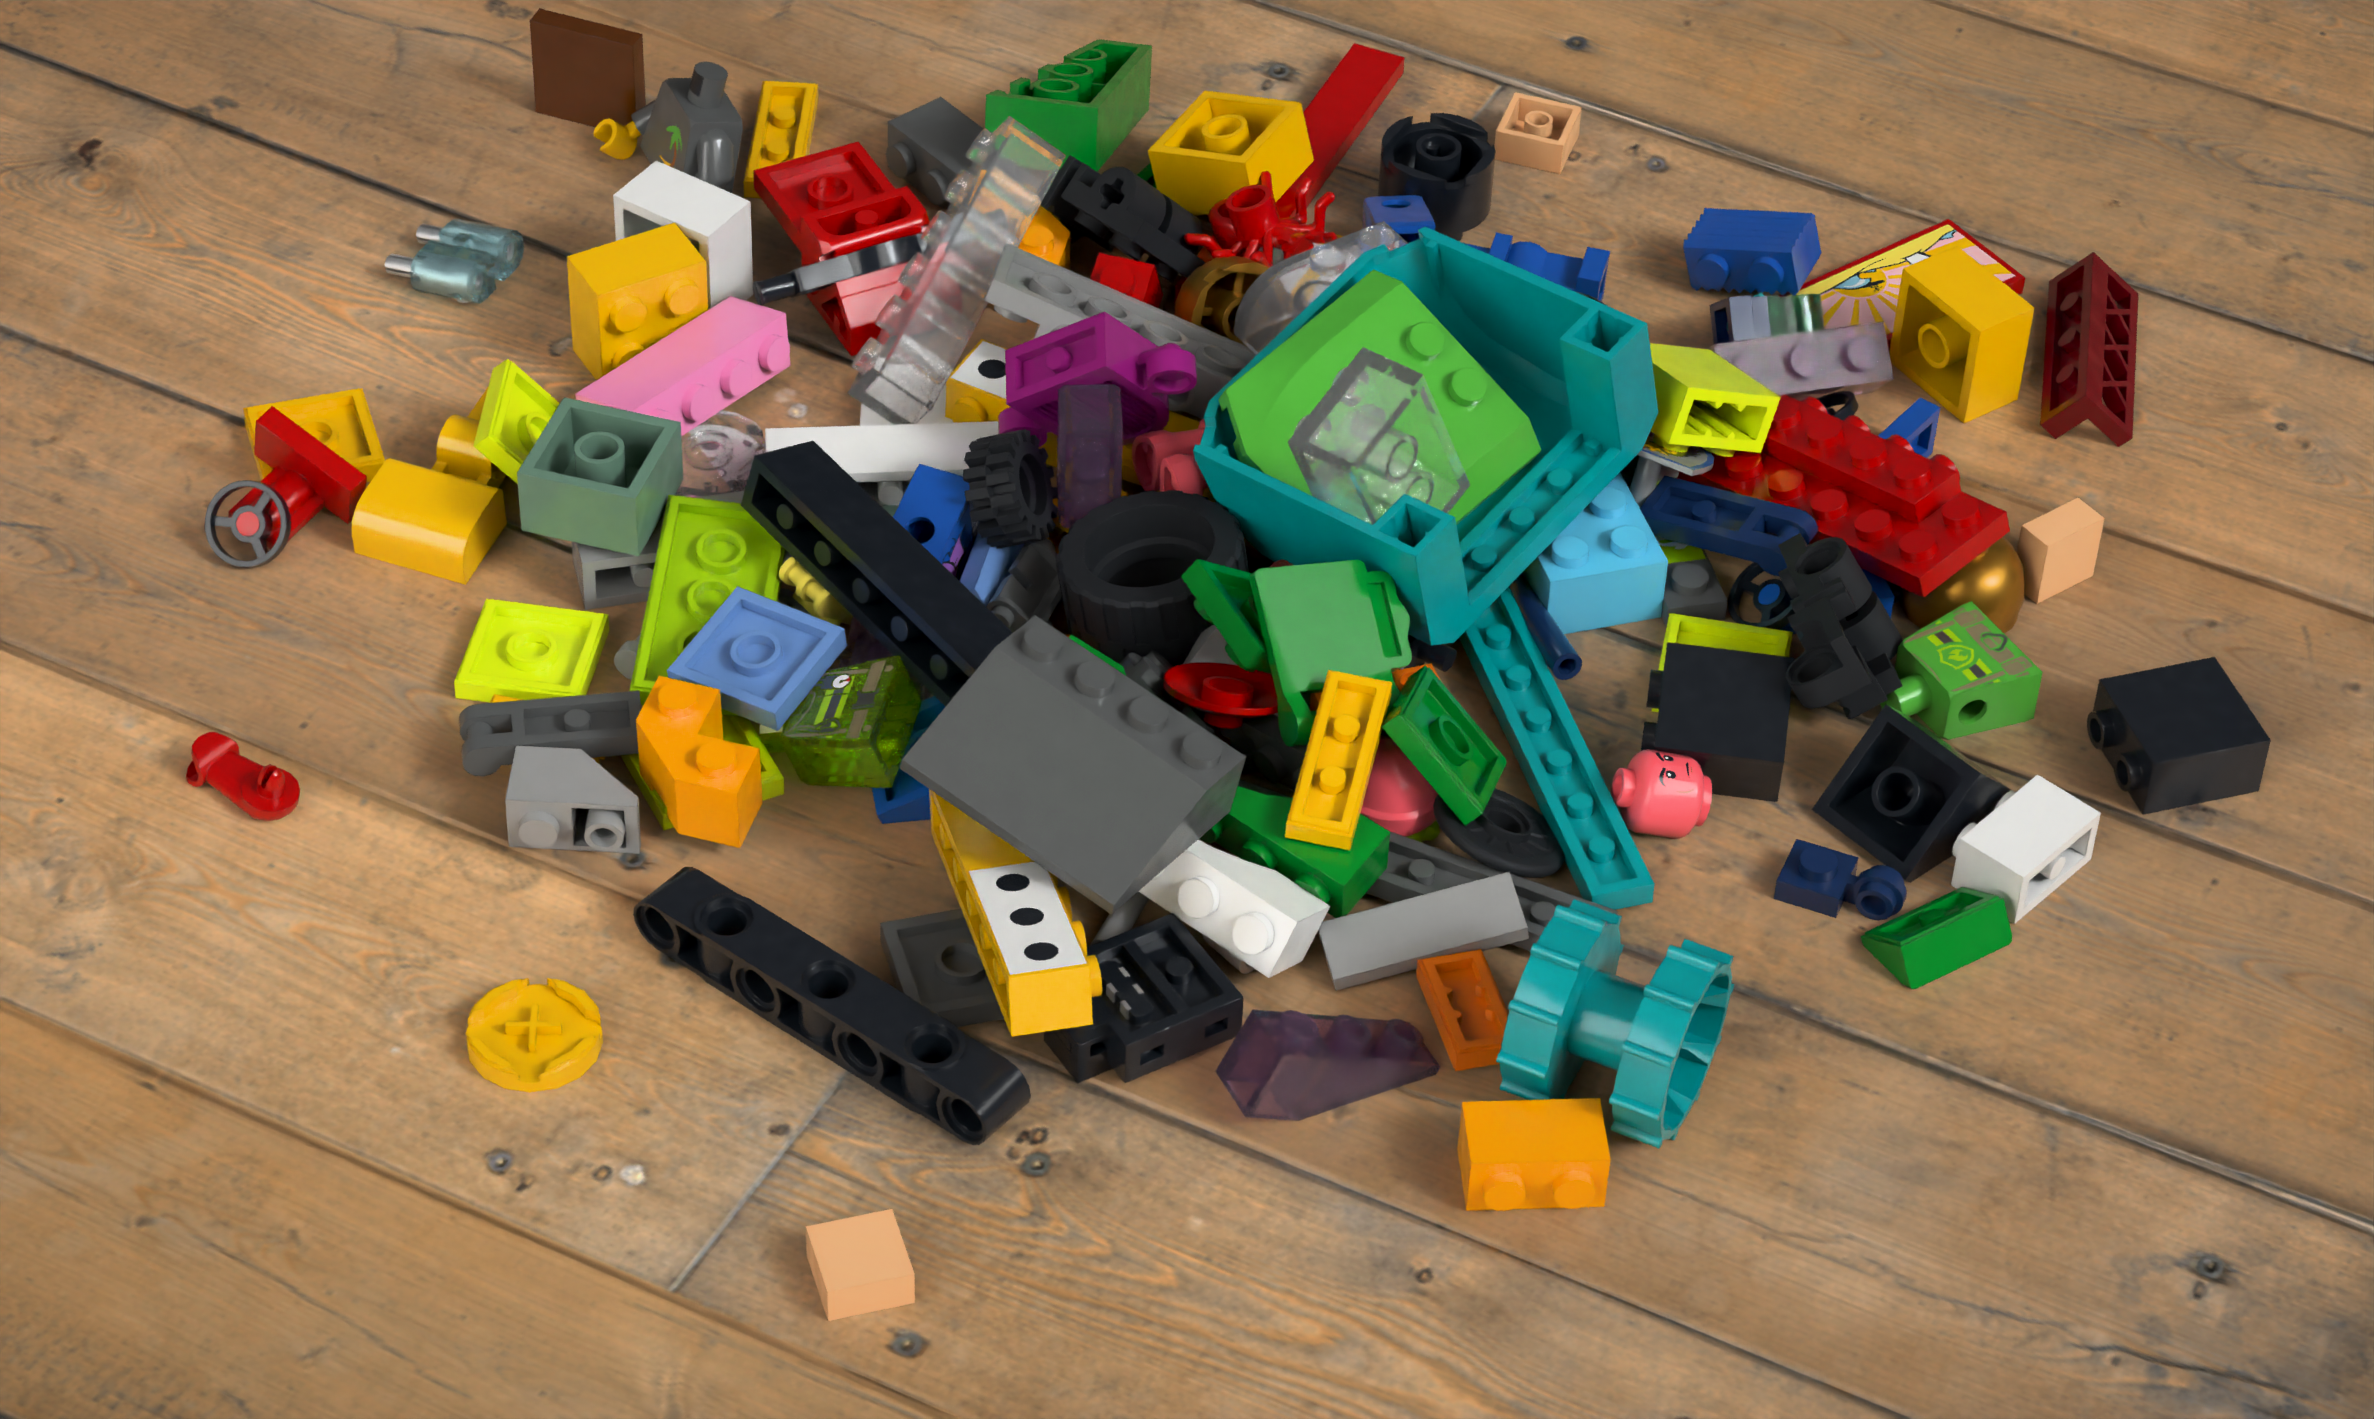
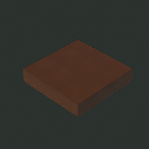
M539 8L530 19L536 112L596 127L604 119H612L623 126L633 121L631 114L646 105L642 34Z

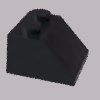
M1885 704L1812 810L1884 865L1898 871L1904 880L1911 883L1953 856V846L1960 832L1972 822L1978 824L1994 811L1999 800L2011 789L1918 721Z

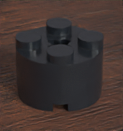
M1431 113L1430 122L1412 124L1413 116L1395 122L1387 129L1382 138L1378 196H1422L1434 219L1435 231L1460 241L1463 237V232L1471 230L1482 223L1490 211L1496 152L1494 145L1491 147L1487 142L1488 133L1482 126L1472 120L1447 113Z

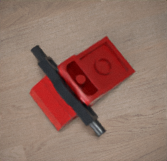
M859 141L753 170L754 190L802 254V267L776 277L753 282V292L757 303L763 306L766 303L780 299L794 298L806 294L850 356L871 352L881 347L919 336H926L932 332L958 325V297L944 254L985 240L999 238L1004 234L1003 223L997 213L927 231L926 226L930 222L927 211L908 186L895 189Z

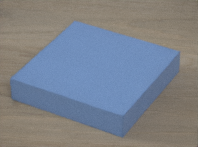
M737 586L667 669L668 678L720 689L722 709L778 731L846 648L845 629Z

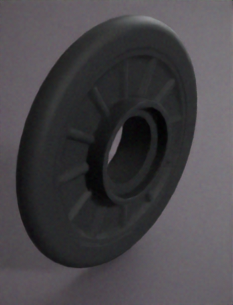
M1495 788L1483 814L1466 826L1439 794L1435 798L1433 805L1434 815L1440 828L1457 847L1477 861L1498 871L1510 872V874L1527 878L1549 876L1557 872L1565 861L1564 852L1545 817L1515 796Z

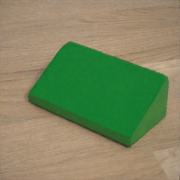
M1960 887L1865 932L1861 936L1863 946L1903 985L1910 989H1917L2009 945L2012 942V932L2004 898Z

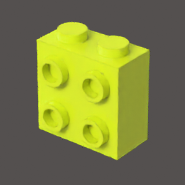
M1650 343L1659 412L1651 429V432L1655 434L1653 441L1656 444L1676 452H1687L1689 446L1702 447L1713 454L1724 457H1733L1735 450L1761 453L1778 407L1780 396L1709 349Z

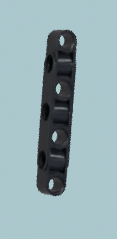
M682 868L634 907L633 916L640 933L657 950L693 971L706 983L907 1109L921 1114L966 1143L980 1145L1029 1103L1031 1097L1029 1085L1020 1070L1008 1059L965 1034L955 1024L747 897L739 895L696 868Z

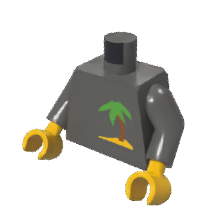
M699 62L694 67L692 78H668L663 81L657 98L631 114L633 121L623 126L612 119H604L598 123L593 131V135L605 143L600 147V151L615 159H628L637 147V138L642 135L640 147L650 164L659 161L732 193L743 123L742 118L724 91L728 77L727 71L724 67L712 62Z

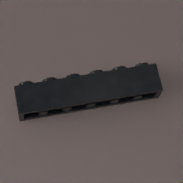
M814 441L754 456L741 506L946 707L991 651L1013 632Z

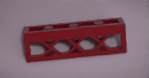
M2094 252L2049 281L2040 426L2057 439L2088 419L2113 443L2120 447L2133 439L2139 294Z

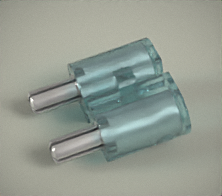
M453 219L444 227L421 224L416 231V237L419 243L426 245L418 251L414 258L390 254L385 260V270L389 274L410 278L411 284L416 291L457 299L460 303H482L496 290L495 279L505 281L517 269L523 257L524 241L518 230L462 219Z

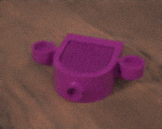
M1105 311L1005 350L1006 404L1010 407L998 415V434L1026 429L1030 431V436L1036 435L1040 440L1039 447L1047 442L1048 432H1052L1067 441L1086 446L1116 447L1133 444L1137 436L1165 428L1169 421V394H1181L1196 386V357L1191 352L1181 349L1175 343H1167L1158 347Z

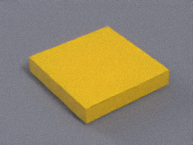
M363 388L243 408L245 426L253 454L256 420L273 406L366 475L367 482L372 481L385 462ZM254 455L260 479L262 480L273 468Z

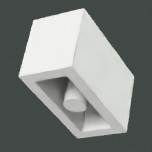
M2037 774L2017 792L2013 790L2007 792L1999 800L1994 811L1978 824L1972 822L1960 832L1952 850L1956 861L1951 886L1956 889L1965 887L2004 898L2009 922L2015 924L2091 860L2101 812Z

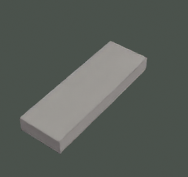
M1510 872L1322 922L1318 929L1335 991L1417 969V960L1478 949L1485 951L1529 939L1528 926Z

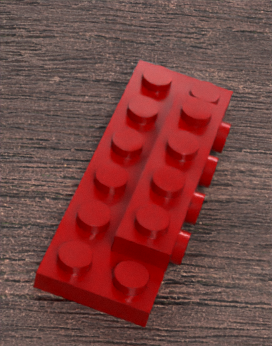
M1785 394L1780 396L1781 398L1761 453L1735 450L1733 457H1724L1712 453L1714 463L1711 470L1694 476L1679 471L1677 476L1678 479L1803 510L1810 514L1818 525V532L1809 544L1830 537L1841 538L1846 542L1862 569L1923 598L2010 532L2006 511L1961 491L1959 471L1948 457L1936 454L1931 459L1915 453L1909 442L1900 435L1893 434L1889 438L1884 439L1872 434L1865 422L1855 415H1849L1844 420L1828 414L1824 405L1812 396H1807L1801 401Z

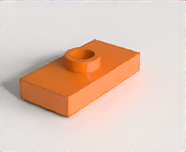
M1482 949L1417 960L1416 978L1454 1070L1461 1071L1500 1064L1496 1062V1059L1501 1050L1509 1012Z

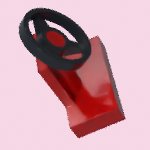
M272 406L256 420L254 455L272 467L273 470L260 482L242 480L228 484L219 490L212 498L206 511L205 533L212 550L225 562L234 566L249 568L265 565L274 560L282 552L287 542L324 507L346 524H349L353 519L356 505L366 489L367 476ZM254 487L228 511V517L216 516L221 503L228 495L241 488ZM215 526L231 527L233 535L238 540L252 544L257 559L242 561L228 554L217 538Z

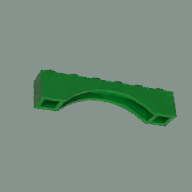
M1072 634L1069 636L1070 639L1126 676L1122 665ZM1237 786L1230 812L1199 839L1207 843L1215 842L1245 861L1278 871L1328 904L1330 908L1327 913L1335 918L1346 916L1387 869L1390 832L1364 815L1360 814L1350 851L1285 838V830L1293 798L1267 795Z

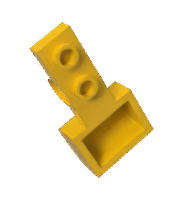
M488 387L467 417L453 414L446 420L438 438L437 460L432 469L388 458L361 495L354 511L352 539L356 554L464 585L467 584L507 524L503 491L498 489L506 474L473 447Z

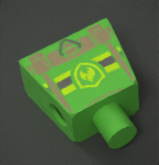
M1970 601L1903 639L1898 646L1895 670L1903 686L1887 694L1888 700L1880 705L1883 709L1885 704L1907 716L1917 714L1938 737L1950 740L2034 719L2043 672Z

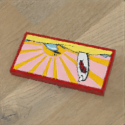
M1947 219L1804 283L1795 296L1788 291L1784 295L1779 294L1775 297L1774 305L1798 326L1797 331L1850 373L1889 355L1903 268L1958 246L2018 295L2023 293L2025 277L1950 219Z

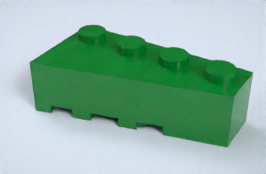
M1097 39L1065 55L1063 63L1047 64L1039 68L1038 80L1030 83V79L1021 77L1010 83V94L1000 90L987 94L984 161L1045 169L1057 167L1061 170L1071 155L1098 172L1149 110L1152 45Z

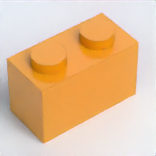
M1600 1098L1462 1102L1457 1150L1466 1211L1605 1207L1611 1159Z

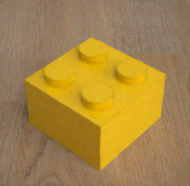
M1205 90L1147 150L1157 190L1193 215H1208L1210 209L1217 202L1228 198L1236 190L1250 185H1261L1260 176L1263 171H1268L1272 176V189L1276 203L1314 161L1301 102Z
M675 222L567 256L572 347L575 354L595 380L603 377L708 311L706 260Z
M1954 246L1903 268L1888 361L1965 424L2018 400L2034 307L1961 248Z

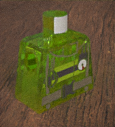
M891 656L825 672L778 731L760 724V740L769 753L786 752L798 777L807 785L888 788L892 787L922 700L900 656Z

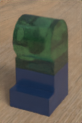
M1800 294L1779 297V295L1751 297V295L1734 296L1709 305L1714 353L1720 357L1798 348L1826 341L1820 294Z

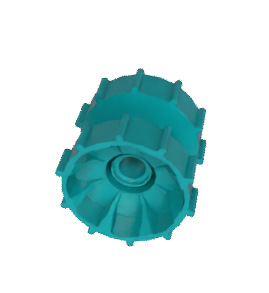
M1573 899L1570 907L1557 905L1554 916L1543 930L1537 943H1533L1531 947V955L1522 973L1514 998L1508 1006L1510 1011L1504 1030L1501 1050L1496 1059V1062L1500 1063L1502 1076L1499 1089L1527 1100L1564 1099L1568 1087L1578 1074L1585 1060L1617 1071L1613 1093L1609 1098L1614 1119L1611 1131L1659 1149L1663 1140L1676 1139L1680 1126L1687 1117L1694 1102L1699 1099L1700 1089L1711 1065L1716 1048L1722 1039L1721 1032L1727 1014L1729 999L1735 986L1732 984L1731 972L1734 956L1684 939L1681 947L1669 945L1666 957L1656 970L1650 983L1645 986L1616 975L1619 956L1624 948V944H1621L1619 929L1622 916Z

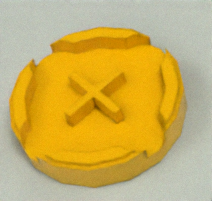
M529 978L511 980L488 991L471 1008L467 1019L466 1043L471 1064L484 1079L504 1089L530 1093L557 1089L581 1078L597 1061L603 1044L599 1008L584 990L564 980L546 978L547 985H529Z

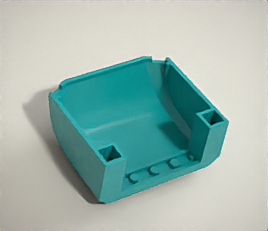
M1428 227L1418 229L1420 238L1391 251L1383 244L1364 252L1211 398L1204 415L1206 427L1200 445L1194 446L1193 453L1195 461L1216 502L1226 507L1228 512L1237 518L1244 538L1262 555L1281 567L1361 560L1364 562L1367 572L1385 571L1389 573L1395 582L1397 597L1410 616L1408 634L1432 646L1454 643L1643 449L1659 412L1646 322ZM1374 269L1402 281L1529 417L1541 452L1458 525H1456L1454 516L1405 493L1372 525L1238 461L1233 446L1236 435L1227 409L1222 412L1218 399L1225 389Z

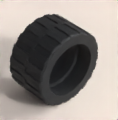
M1154 490L1140 492V494L1125 495L1113 499L1112 502L1103 506L1099 505L1089 511L1088 515L1084 518L1078 519L1069 528L1068 534L1062 537L1058 545L1059 553L1056 555V568L1069 634L1077 637L1118 664L1131 652L1143 657L1151 650H1155L1173 667L1181 665L1185 662L1200 634L1212 626L1195 609L1193 602L1196 597L1181 577L1196 559L1249 572L1244 535L1241 532V526L1237 518L1231 515L1226 507L1218 502L1210 501L1207 497L1175 490L1155 492Z

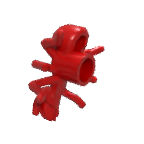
M1263 171L1260 176L1261 185H1250L1240 188L1228 198L1217 202L1210 209L1208 218L1216 241L1207 234L1187 233L1184 235L1186 244L1205 247L1211 253L1213 259L1239 256L1244 252L1243 257L1273 269L1274 247L1279 250L1282 249L1284 254L1283 262L1286 268L1301 270L1304 267L1302 262L1307 260L1315 251L1313 244H1325V242H1335L1337 240L1336 233L1324 232L1325 211L1335 200V195L1333 192L1327 191L1317 200L1314 206V221L1312 224L1306 225V196L1312 186V180L1309 177H1304L1295 194V216L1280 219L1273 195L1272 176L1268 171Z

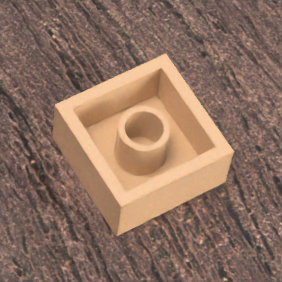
M1515 92L1496 129L1495 160L1561 174L1579 136L1582 107Z
M2076 498L2021 526L2017 554L2024 569V594L2036 604L2093 576L2105 518L2080 498Z
M892 1209L806 1226L807 1258L828 1321L915 1303V1273Z

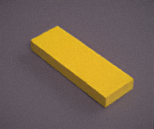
M781 81L762 82L743 181L744 197L760 198L754 190L753 170L809 155L818 105V84Z
M1328 670L1288 814L1285 838L1351 850L1383 729L1382 725L1385 721L1391 699L1392 682Z

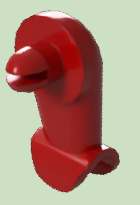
M217 732L205 733L192 744L191 754L193 761L188 766L186 772V780L192 786L200 787L206 782L209 783L249 816L258 820H278L292 813L297 807L300 787L298 781L291 773L277 768L275 765H260L239 755L237 742Z

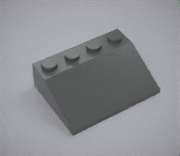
M1035 615L991 651L903 757L900 769L1112 915L1230 812L1246 756Z

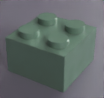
M564 397L517 472L521 531L639 556L666 510L668 495H675L684 480L681 422Z

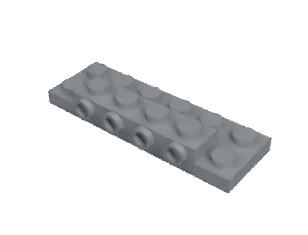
M1005 243L984 300L993 304L996 312L1009 320L1019 323L1031 320L1038 323L1033 339L1105 311L1158 347L1167 343H1175L1181 349L1191 352L1196 357V386L1181 394H1169V411L1180 415L1187 412L1204 419L1209 400L1259 353L1256 350Z

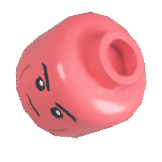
M1647 749L1635 754L1627 768H1619L1616 771L1612 782L1611 796L1616 806L1620 807L1625 825L1631 831L1680 839L1688 835L1694 826L1699 827L1705 822L1711 805L1712 783L1708 776L1703 775L1700 764L1692 757Z

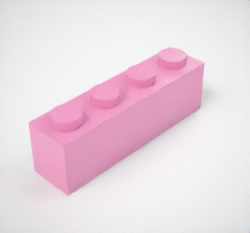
M730 296L575 394L576 400L681 422L682 437L791 366L786 313Z

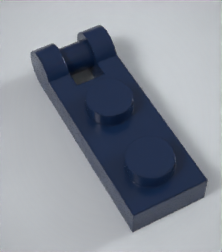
M1666 475L1640 507L1655 537L1756 562L1763 570L1774 576H1779L1778 572L1787 568L1778 545L1801 533L1808 545L1818 532V525L1814 518L1803 510ZM1766 532L1776 534L1777 536L1766 534Z

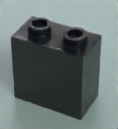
M1667 642L1664 671L1651 670L1646 707L1659 709L1657 723L1644 722L1641 751L1650 749L1692 757L1700 764L1703 775L1710 778L1712 794L1777 802L1784 765L1792 690L1786 680V672L1795 658Z
M2215 657L2099 679L2093 712H2090L2087 718V730L2091 743L2096 749L2102 750L2114 769L2119 787L2125 792L2128 791L2142 815L2259 791L2271 740Z

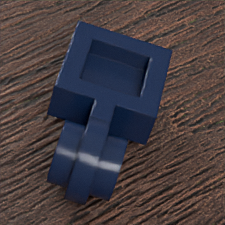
M1796 839L1776 880L1774 899L1834 918L1837 917L1845 901L1855 904L1858 911L1869 919L1885 920L1902 909L1907 897V890L1901 874L1889 866L1876 865L1856 876L1859 857Z

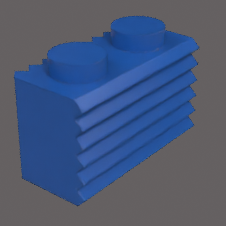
M1704 208V214H1700V220L1696 221V226L1692 227V233H1688V239H1684L1683 245L1690 284L1696 291L1703 287L1706 291L1715 289L1719 292L1724 288L1730 292L1734 288L1739 293L1745 289L1750 294L1756 290L1759 293L1769 292L1771 295L1778 291L1784 295L1788 291L1795 296L1822 254L1815 215L1813 213Z

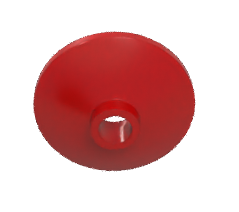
M1196 662L1172 667L1164 675L1163 686L1165 690L1182 703L1205 712L1204 721L1210 725L1220 728H1238L1242 726L1243 718H1256L1278 713L1277 694L1273 677L1265 672L1257 670L1255 672H1248L1233 664Z

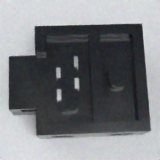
M1171 913L1087 947V956L1096 955L1102 979V995L1092 997L1093 1025L1044 1032V1041L1077 1083L1111 1069H1114L1122 1081L1127 1083L1242 1035L1244 997L1176 915Z

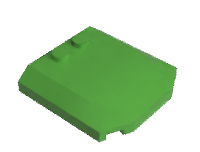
M1374 269L1225 389L1218 399L1222 412L1227 409L1236 435L1233 446L1238 461L1372 525L1404 493L1454 516L1456 525H1458L1541 452L1529 417L1402 281Z

